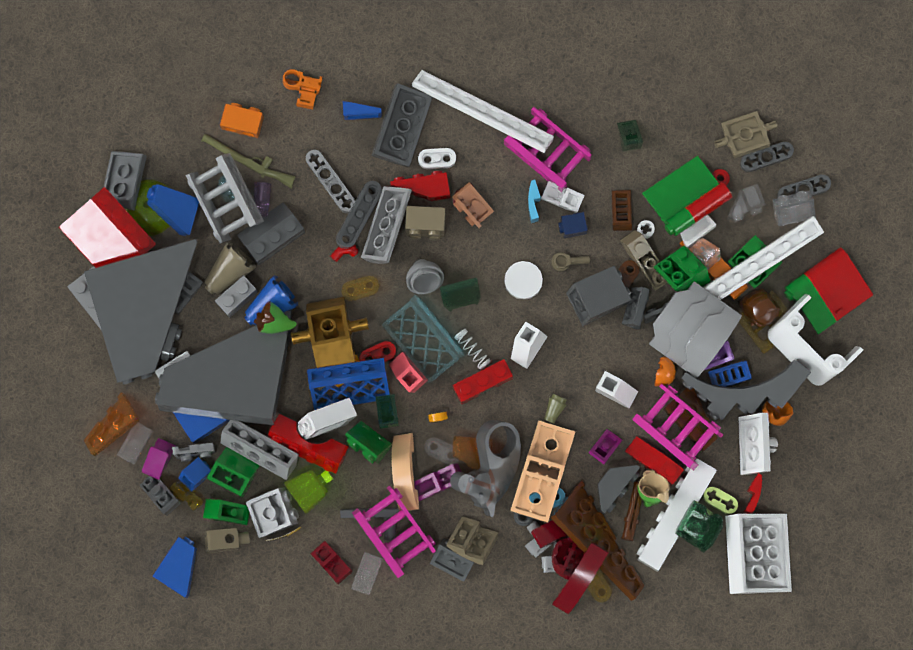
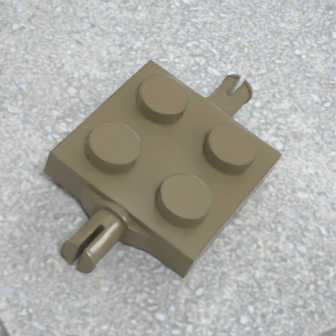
M756 111L721 123L724 138L714 141L716 148L727 145L735 159L770 147L767 131L778 128L777 123L774 120L764 124Z

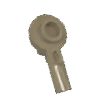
M560 252L553 256L551 264L555 270L562 272L567 270L570 265L589 264L590 258L589 256L570 257Z

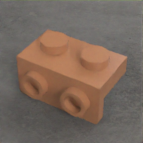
M470 182L452 196L456 201L453 205L460 213L464 211L468 215L465 219L471 226L476 225L480 228V223L494 212Z

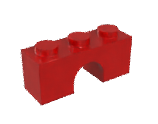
M505 359L454 384L453 389L461 405L486 390L498 387L512 380L513 375Z

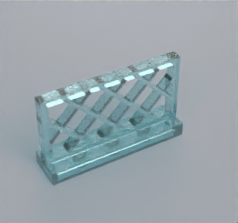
M414 295L408 303L381 324L428 379L429 384L466 355L418 295ZM410 306L415 311L414 320L404 319L405 310ZM393 320L401 321L400 332L392 331L388 325ZM404 321L414 322L413 333L403 332ZM417 322L427 325V334L416 333ZM403 334L413 335L412 347L403 345ZM416 336L426 337L425 348L415 347ZM429 337H435L439 340V349L428 348ZM414 349L425 350L424 361H416ZM428 350L438 351L437 363L427 362ZM441 352H449L453 359L447 364L440 363ZM426 364L437 365L436 373L431 378L426 373Z

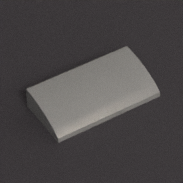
M383 187L361 255L362 259L370 263H389L410 198L411 189Z

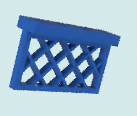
M384 358L307 370L314 410L342 401L336 399L340 394L346 396L345 399L350 398L353 405L390 399ZM376 378H382V379L379 380L378 382L375 381V380H373V379H376ZM357 381H362L359 385L354 383ZM367 383L373 385L370 390L364 388ZM337 384H343L340 388L335 386ZM348 386L354 388L351 393L345 391ZM317 387H324L321 391L316 389ZM378 388L385 391V393L376 394L374 392ZM329 389L335 391L332 396L326 394ZM359 391L365 393L362 397L355 396ZM321 397L327 399L326 402L317 403Z

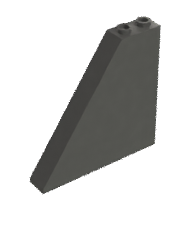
M197 238L84 271L117 383L128 384L134 382L133 378L141 376V379L153 376L152 373L156 371L198 243Z
M292 311L283 312L293 321ZM256 325L164 368L163 375L160 374L159 386L161 387L160 392L156 393L155 404H157L160 411L274 425L291 329L280 333L266 334L259 332Z

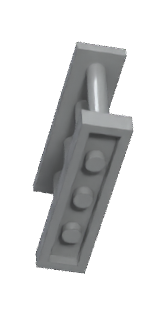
M230 153L215 158L218 163L217 166L199 175L198 172H193L186 175L188 185L193 189L213 229V234L219 243L231 240L228 233L246 223L252 227L264 222ZM222 172L226 178V183L207 192L203 182ZM231 189L235 199L216 210L211 199ZM239 206L243 212V217L224 226L220 216Z

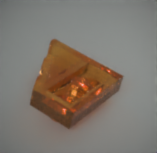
M455 436L453 438V457L465 462L472 469L479 470L481 465L476 438ZM489 439V448L491 452L493 439Z

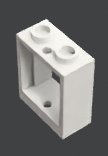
M350 398L309 412L298 422V430L307 440L347 425L357 414Z

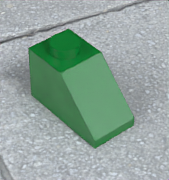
M206 499L203 518L247 525L249 510L247 505L224 500Z

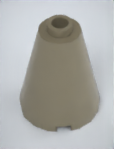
M229 241L223 247L204 281L206 290L211 294H220L243 275L246 276L256 268V265H251L253 262L251 258L240 248H232L233 243Z

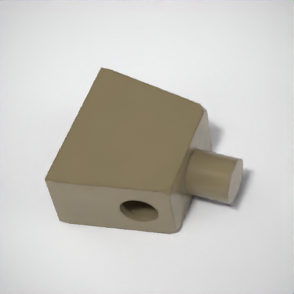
M237 528L210 530L204 534L206 554L238 550L240 544L250 543L249 532L238 533ZM225 537H231L232 543H227Z

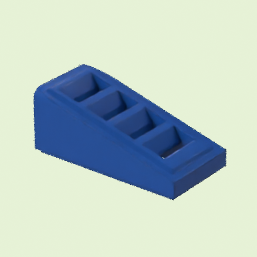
M343 101L345 120L382 117L381 108Z
M747 361L708 372L711 384L724 387L747 382L752 379ZM740 367H742L744 377L742 378L738 369ZM733 369L735 371V375L737 378L735 380H733L731 370ZM725 371L727 372L729 382L725 381L723 374ZM718 373H719L720 380H721V383H722V384H719V385H718V382H717V379H716V375H715V374H718Z

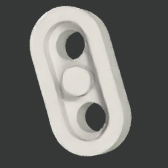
M450 148L425 149L420 152L418 162L424 169L450 168L456 162V154ZM449 156L450 161L445 162L443 158ZM430 157L431 162L426 163L424 159Z

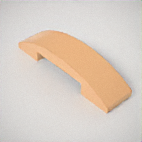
M413 433L396 435L393 437L392 442L394 489L397 488L403 496L400 500L408 511L419 509L418 490L414 488L412 453H414Z

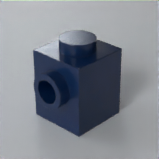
M584 212L561 216V222H558L559 232L564 234V238L587 234L588 230Z

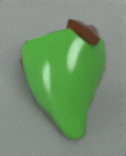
M267 302L261 313H257V318L254 320L258 331L266 334L280 333L296 327V322L289 319L273 302Z

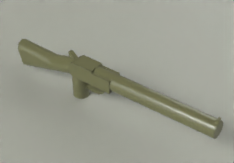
M205 134L201 142H206L224 154L230 153L233 159L261 175L262 179H264V176L275 178L289 188H293L295 176L268 169L273 161L268 156H266L264 161L257 157L249 159L209 135ZM253 159H258V160L262 161L263 163H262L261 165H259V164H257L256 162H254V161H252V160H253Z

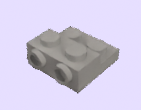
M285 487L277 488L246 502L259 538L298 524L299 514L295 508H292L290 502L292 495Z

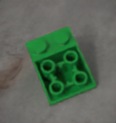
M362 421L345 434L348 446L356 452L362 451L364 458L371 464L374 462L379 464L392 447L389 441Z

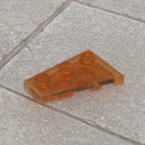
M122 392L118 395L117 398L119 400L115 405L108 408L106 411L108 414L102 422H97L84 439L90 453L94 456L98 455L140 422L130 402Z

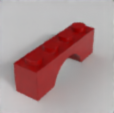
M279 414L274 425L269 430L268 438L299 454L298 456L304 458L307 462L314 463L324 470L336 474L346 457L349 447L334 439L321 444L307 442L299 435L296 427L297 422Z

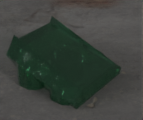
M477 278L445 285L440 288L443 305L450 312H452V309L471 304L478 305L481 298Z
M694 500L676 528L675 534L704 553L713 546L723 529V518Z

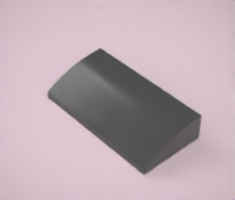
M397 83L394 86L371 156L409 167L432 96Z

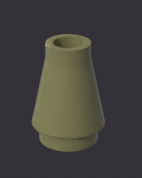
M553 394L551 398L549 397L544 419L555 423L567 406V399Z

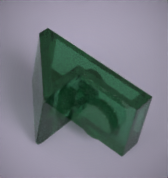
M395 394L376 397L380 429L399 426Z

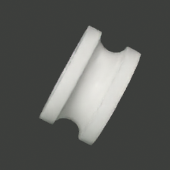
M648 220L640 222L637 227V231L643 234L645 239L650 238L655 230L654 224ZM648 225L651 232L644 234L640 228Z

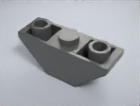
M638 465L610 468L597 484L600 512L603 515L606 511L610 514L617 505L614 503L618 496L622 498L627 492L628 488H626V485L630 481L634 483L640 475L637 472L640 469Z
M148 476L140 484V487L166 516L181 504L161 479L158 480Z

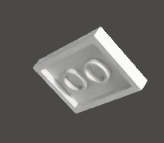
M768 413L738 417L741 475L770 472V453H774L777 450L775 447H778V442L775 437H769Z

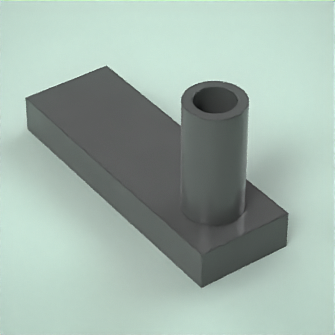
M357 508L341 509V518H355L352 512ZM358 508V509L360 510V512H363V511L366 512V511H368L370 508ZM384 508L373 517H384L385 522L398 513L399 508ZM396 524L384 532V540L396 538Z

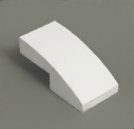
M548 181L541 199L577 213L584 195L570 188H565L561 193L555 183Z

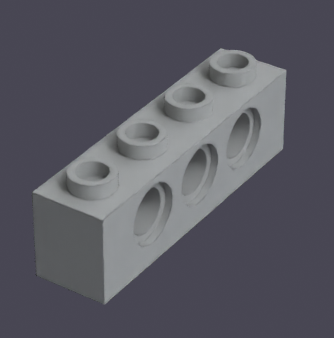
M230 420L222 430L220 442L222 445L285 480L288 479L297 466L299 454L239 421Z

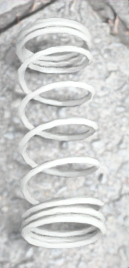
M466 329L461 330L454 337L456 340L459 339L458 344L466 342L464 347L473 338L470 337L467 340L460 342L463 336L468 332ZM477 343L465 349L463 347V350L471 348L468 352V356L476 354L473 358V362L482 359L478 364V368L480 370H482L488 364L491 363V360L489 358L480 365V363L487 357V355L474 361V359L482 351V349L469 355V353L477 345Z

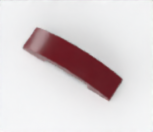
M591 542L552 605L569 614L593 580L608 551Z

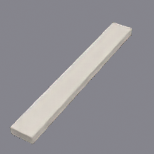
M423 70L420 71L412 82V87L545 153L554 139L553 135Z
M812 216L703 288L721 300L823 234L824 231L816 218Z

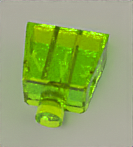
M309 470L286 481L284 484L307 515L328 494L324 485L333 480V478L326 470L318 476L313 470Z

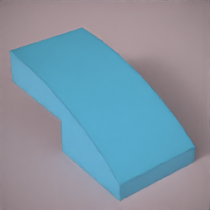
M535 180L531 181L528 195V211L531 223L539 220L535 203L541 199Z

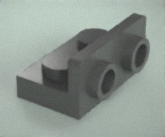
M644 287L631 288V301L627 304L622 321L623 325L636 330L640 329L650 289Z
M443 538L430 564L464 582L474 562L447 547L449 539Z

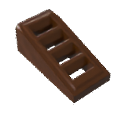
M631 190L612 191L613 231L632 230ZM616 198H627V200L616 201ZM616 206H627V208H616ZM616 213H628V215L616 216Z

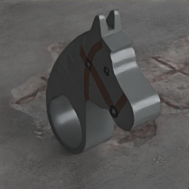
M500 420L485 422L477 433L476 443L481 465L480 469L471 471L468 474L455 472L450 480L454 490L469 495L474 502V506L483 508L485 515L490 517L494 516L496 503L504 496L515 476L521 453L520 437L517 429L512 424ZM502 426L507 434V442L503 450L500 451V454H493L489 448V437L496 428Z

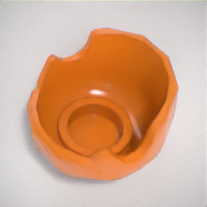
M661 357L658 363L660 364V369L656 372L655 387L661 384L664 386L670 385L676 375L675 365L672 360L667 357Z
M766 401L762 406V413H768L770 424L782 426L793 415V408L788 402L783 408L779 406L775 408Z

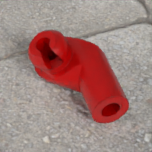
M355 244L348 249L338 246L330 257L337 262L344 254H349L352 257L356 256L359 250Z

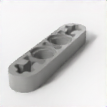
M317 150L309 151L306 155L308 166L343 213H349L355 202L354 198L324 156ZM311 155L319 156L318 162L322 166L318 168L314 161L310 162ZM324 169L331 172L330 177L327 179L320 177V172ZM338 184L341 186L342 190L339 194L331 192L333 185ZM344 195L347 202L352 201L350 204L351 208H343L344 203L340 197Z

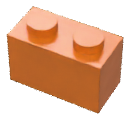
M237 103L226 104L220 127L222 130L258 138L264 116L260 112L261 110L254 107L246 109Z

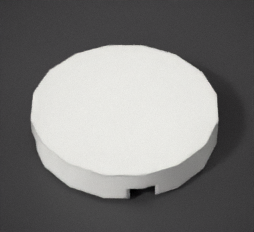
M521 261L509 267L505 274L504 282L507 291L517 299H530L540 291L543 278L541 271L536 265L531 262Z

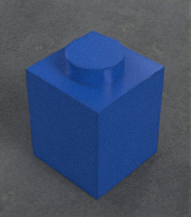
M198 457L182 470L178 479L192 492L207 479L211 469L205 461Z

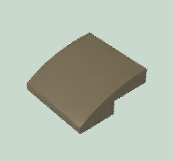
M462 516L447 543V547L470 561L484 565L498 539V532L482 528L479 521Z

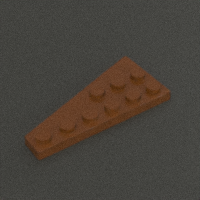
M581 480L551 516V519L584 553L591 542L608 551L600 569L632 601L642 591L644 584L634 567L626 561L624 550L619 549L615 542L616 537L602 513L596 510L593 505L594 499L591 495L588 496L583 488L585 484Z

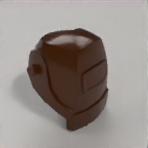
M762 288L749 292L738 301L745 318L750 322L751 326L771 325L779 316V311L781 310L779 306L777 307L771 295Z

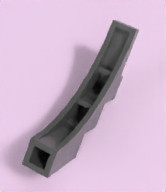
M794 359L783 371L773 378L746 387L713 385L695 378L687 371L681 376V379L684 380L682 384L688 389L694 388L699 392L697 396L703 401H710L707 409L709 410L708 414L712 418L723 420L736 403L739 404L737 408L745 414L748 412L753 414L766 397L769 398L767 402L773 407L777 408L779 406L783 408L810 375L811 371Z

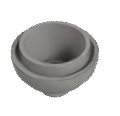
M425 259L415 261L406 275L408 289L416 294L431 293L437 290L444 281V274L440 266Z

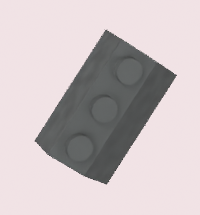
M284 202L262 217L264 222L252 227L249 226L237 234L258 265H261L305 234L304 228Z

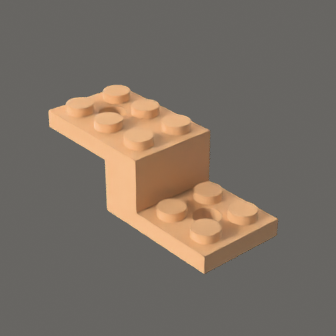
M538 420L511 512L548 523L575 431ZM548 440L556 441L557 447L554 450L547 449L546 442ZM532 493H538L541 497V500L536 504L532 503L529 499Z

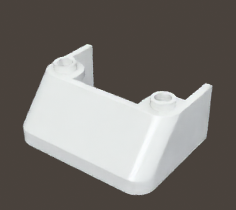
M804 294L769 329L768 339L790 362L796 359L808 368L811 373L807 379L812 384L820 386L842 372L863 349L855 346L844 358L839 354H832L823 360L798 334L805 323L803 316L798 311L811 299L809 295Z

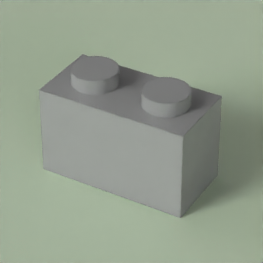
M243 275L219 296L215 302L230 318L257 295L258 292Z

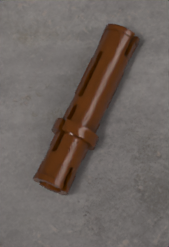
M639 482L633 483L627 516L624 517L625 525L621 539L626 541L634 540L636 525H639L638 516L642 503V498L637 488Z

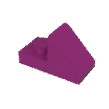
M606 429L591 448L589 454L605 465L622 442V439Z
M158 438L154 447L149 449L142 473L159 480L173 455L172 447H176V445Z

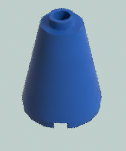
M275 275L268 281L245 311L246 316L244 318L251 326L253 324L257 325L254 323L257 313H261L267 302H273L283 312L298 306V301L296 303L293 301L295 298L294 294L283 281H276L278 277Z

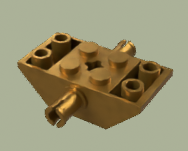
M344 296L306 304L309 328L305 331L291 333L293 345L310 341L317 368L356 362L351 335L353 332L369 330L367 317L354 321L348 320Z

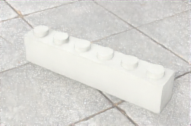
M697 458L695 462L699 465L694 471L686 467L685 471L688 473L684 479L681 477L675 487L678 490L675 496L673 494L670 495L666 503L668 508L665 512L661 510L656 519L659 522L655 529L651 528L646 536L649 539L647 544H642L636 553L639 555L638 561L657 572L717 471Z

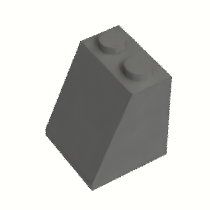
M615 266L574 283L566 292L582 327L627 305L631 301V292L628 287L624 286L622 274L619 270H616Z

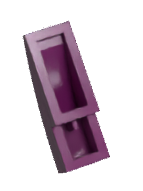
M451 464L415 481L414 488L418 490V501L420 502L451 488V476L455 472H462L459 464Z

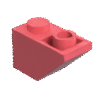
M401 352L389 363L394 375L409 393H415L428 381L404 352Z

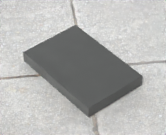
M112 151L103 188L105 187L125 210L134 211L147 156L138 153Z

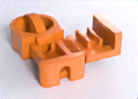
M295 69L287 70L283 75V85L289 90H297L301 93L300 99H297L296 106L313 110L315 97L320 92L322 77L320 76L317 79L303 76V72ZM294 74L299 78V81L286 79V76Z

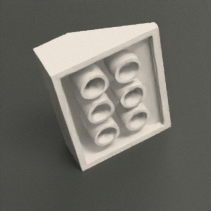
M734 514L725 516L730 594L792 592L787 514Z

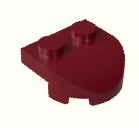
M570 537L559 540L552 552V565L555 572L567 580L584 555V552Z

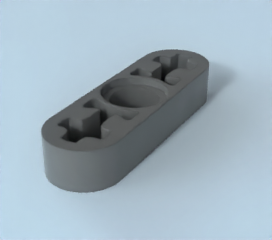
M789 142L772 145L744 155L740 161V167L745 172H753L791 158L794 148ZM782 147H784L785 149H789L787 155H785L784 153L778 154L777 157L779 159H776V154L773 149H776V153L780 152L782 150ZM764 152L772 155L770 162L762 160L761 155ZM755 155H758V161L754 162L752 167L749 168L748 165H744L746 159L753 161L756 160Z
M818 175L784 186L778 191L777 199L781 204L787 205L825 193L831 186V180L826 175ZM822 179L823 182L827 183L824 188L822 186L815 187L816 192H813V186L810 182L816 185ZM799 186H808L809 193L806 195L801 194ZM795 187V193L798 196L797 198H795V194L790 195L789 200H786L785 197H781L784 191H786V193H791L794 191L793 188Z

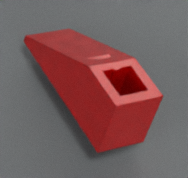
M434 171L431 175L427 176L416 174L412 176L413 178L397 177L394 178V181H390L391 187L411 189V195L429 201L450 198L447 172Z

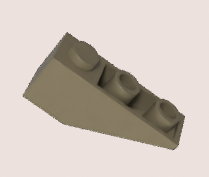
M634 230L620 240L630 258L638 265L639 270L655 291L668 283L654 269V266L660 262L643 234Z

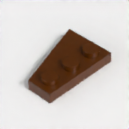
M686 388L678 395L681 400L710 423L694 388L691 390ZM674 399L663 410L670 416L679 403ZM685 409L675 423L683 430L694 415ZM700 421L688 437L696 444L708 427ZM715 433L702 447V452L718 439Z

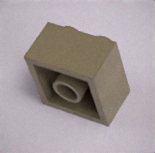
M407 206L406 236H410V239L419 240L421 237H429V240L444 238L445 208Z

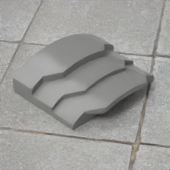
M693 282L688 290L675 292L669 303L653 323L655 336L649 342V345L697 378L719 352L742 315L702 286Z

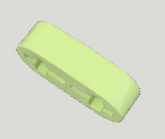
M709 487L703 493V499L707 504L725 514H732L738 508V502L734 497L716 487ZM715 491V496L720 498V500L712 499L710 501L707 492ZM731 500L734 509L726 510V505L721 503V501L729 502Z

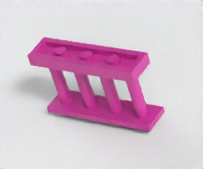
M533 107L531 114L534 118L529 124L536 127L541 122L548 128L547 133L551 135L556 134L563 140L546 161L543 160L542 162L536 158L539 150L533 147L527 150L522 146L523 143L509 135L505 138L504 145L544 179L555 183L558 186V190L562 193L567 187L565 181L568 174L582 158L589 162L592 156L590 154L591 151L585 145H579L547 118L548 115L539 108L537 110ZM570 146L577 154L560 173H554L551 170V165Z
M661 384L659 387L665 393L647 415L644 414L642 417L636 414L632 420L694 471L699 465L694 461L696 459L695 456L714 433L719 437L723 436L719 431L721 427L714 421L709 423L676 395L678 391L672 386L668 385L666 387ZM672 397L679 405L661 427L658 426L656 429L651 425L653 423L652 420ZM685 409L688 410L694 417L675 440L672 439L670 441L665 437L667 435L666 432ZM701 421L708 429L691 450L684 453L680 449L681 443Z
M388 486L389 496L366 512H360L357 508L352 514L396 577L399 578L404 575L401 569L405 563L426 548H429L432 553L436 552L433 547L435 542L431 536H425L400 499L403 496L398 489L395 488L393 490L391 486ZM396 501L402 510L377 528L376 526L372 528L368 523L371 520L370 518ZM407 516L412 526L389 543L385 542L383 544L379 539L382 536L381 534ZM418 532L423 542L399 559H393L390 554L393 552L392 549Z

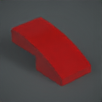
M759 473L755 476L747 490L753 497L744 510L746 514L754 512L760 497L762 475Z

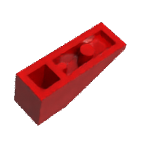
M637 436L625 450L627 454L648 470H654L655 473L666 478L670 487L684 471L681 466Z

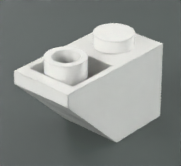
M525 322L515 337L511 360L527 369L547 339V336L539 329Z
M606 371L595 390L627 408H630L638 393L629 384Z

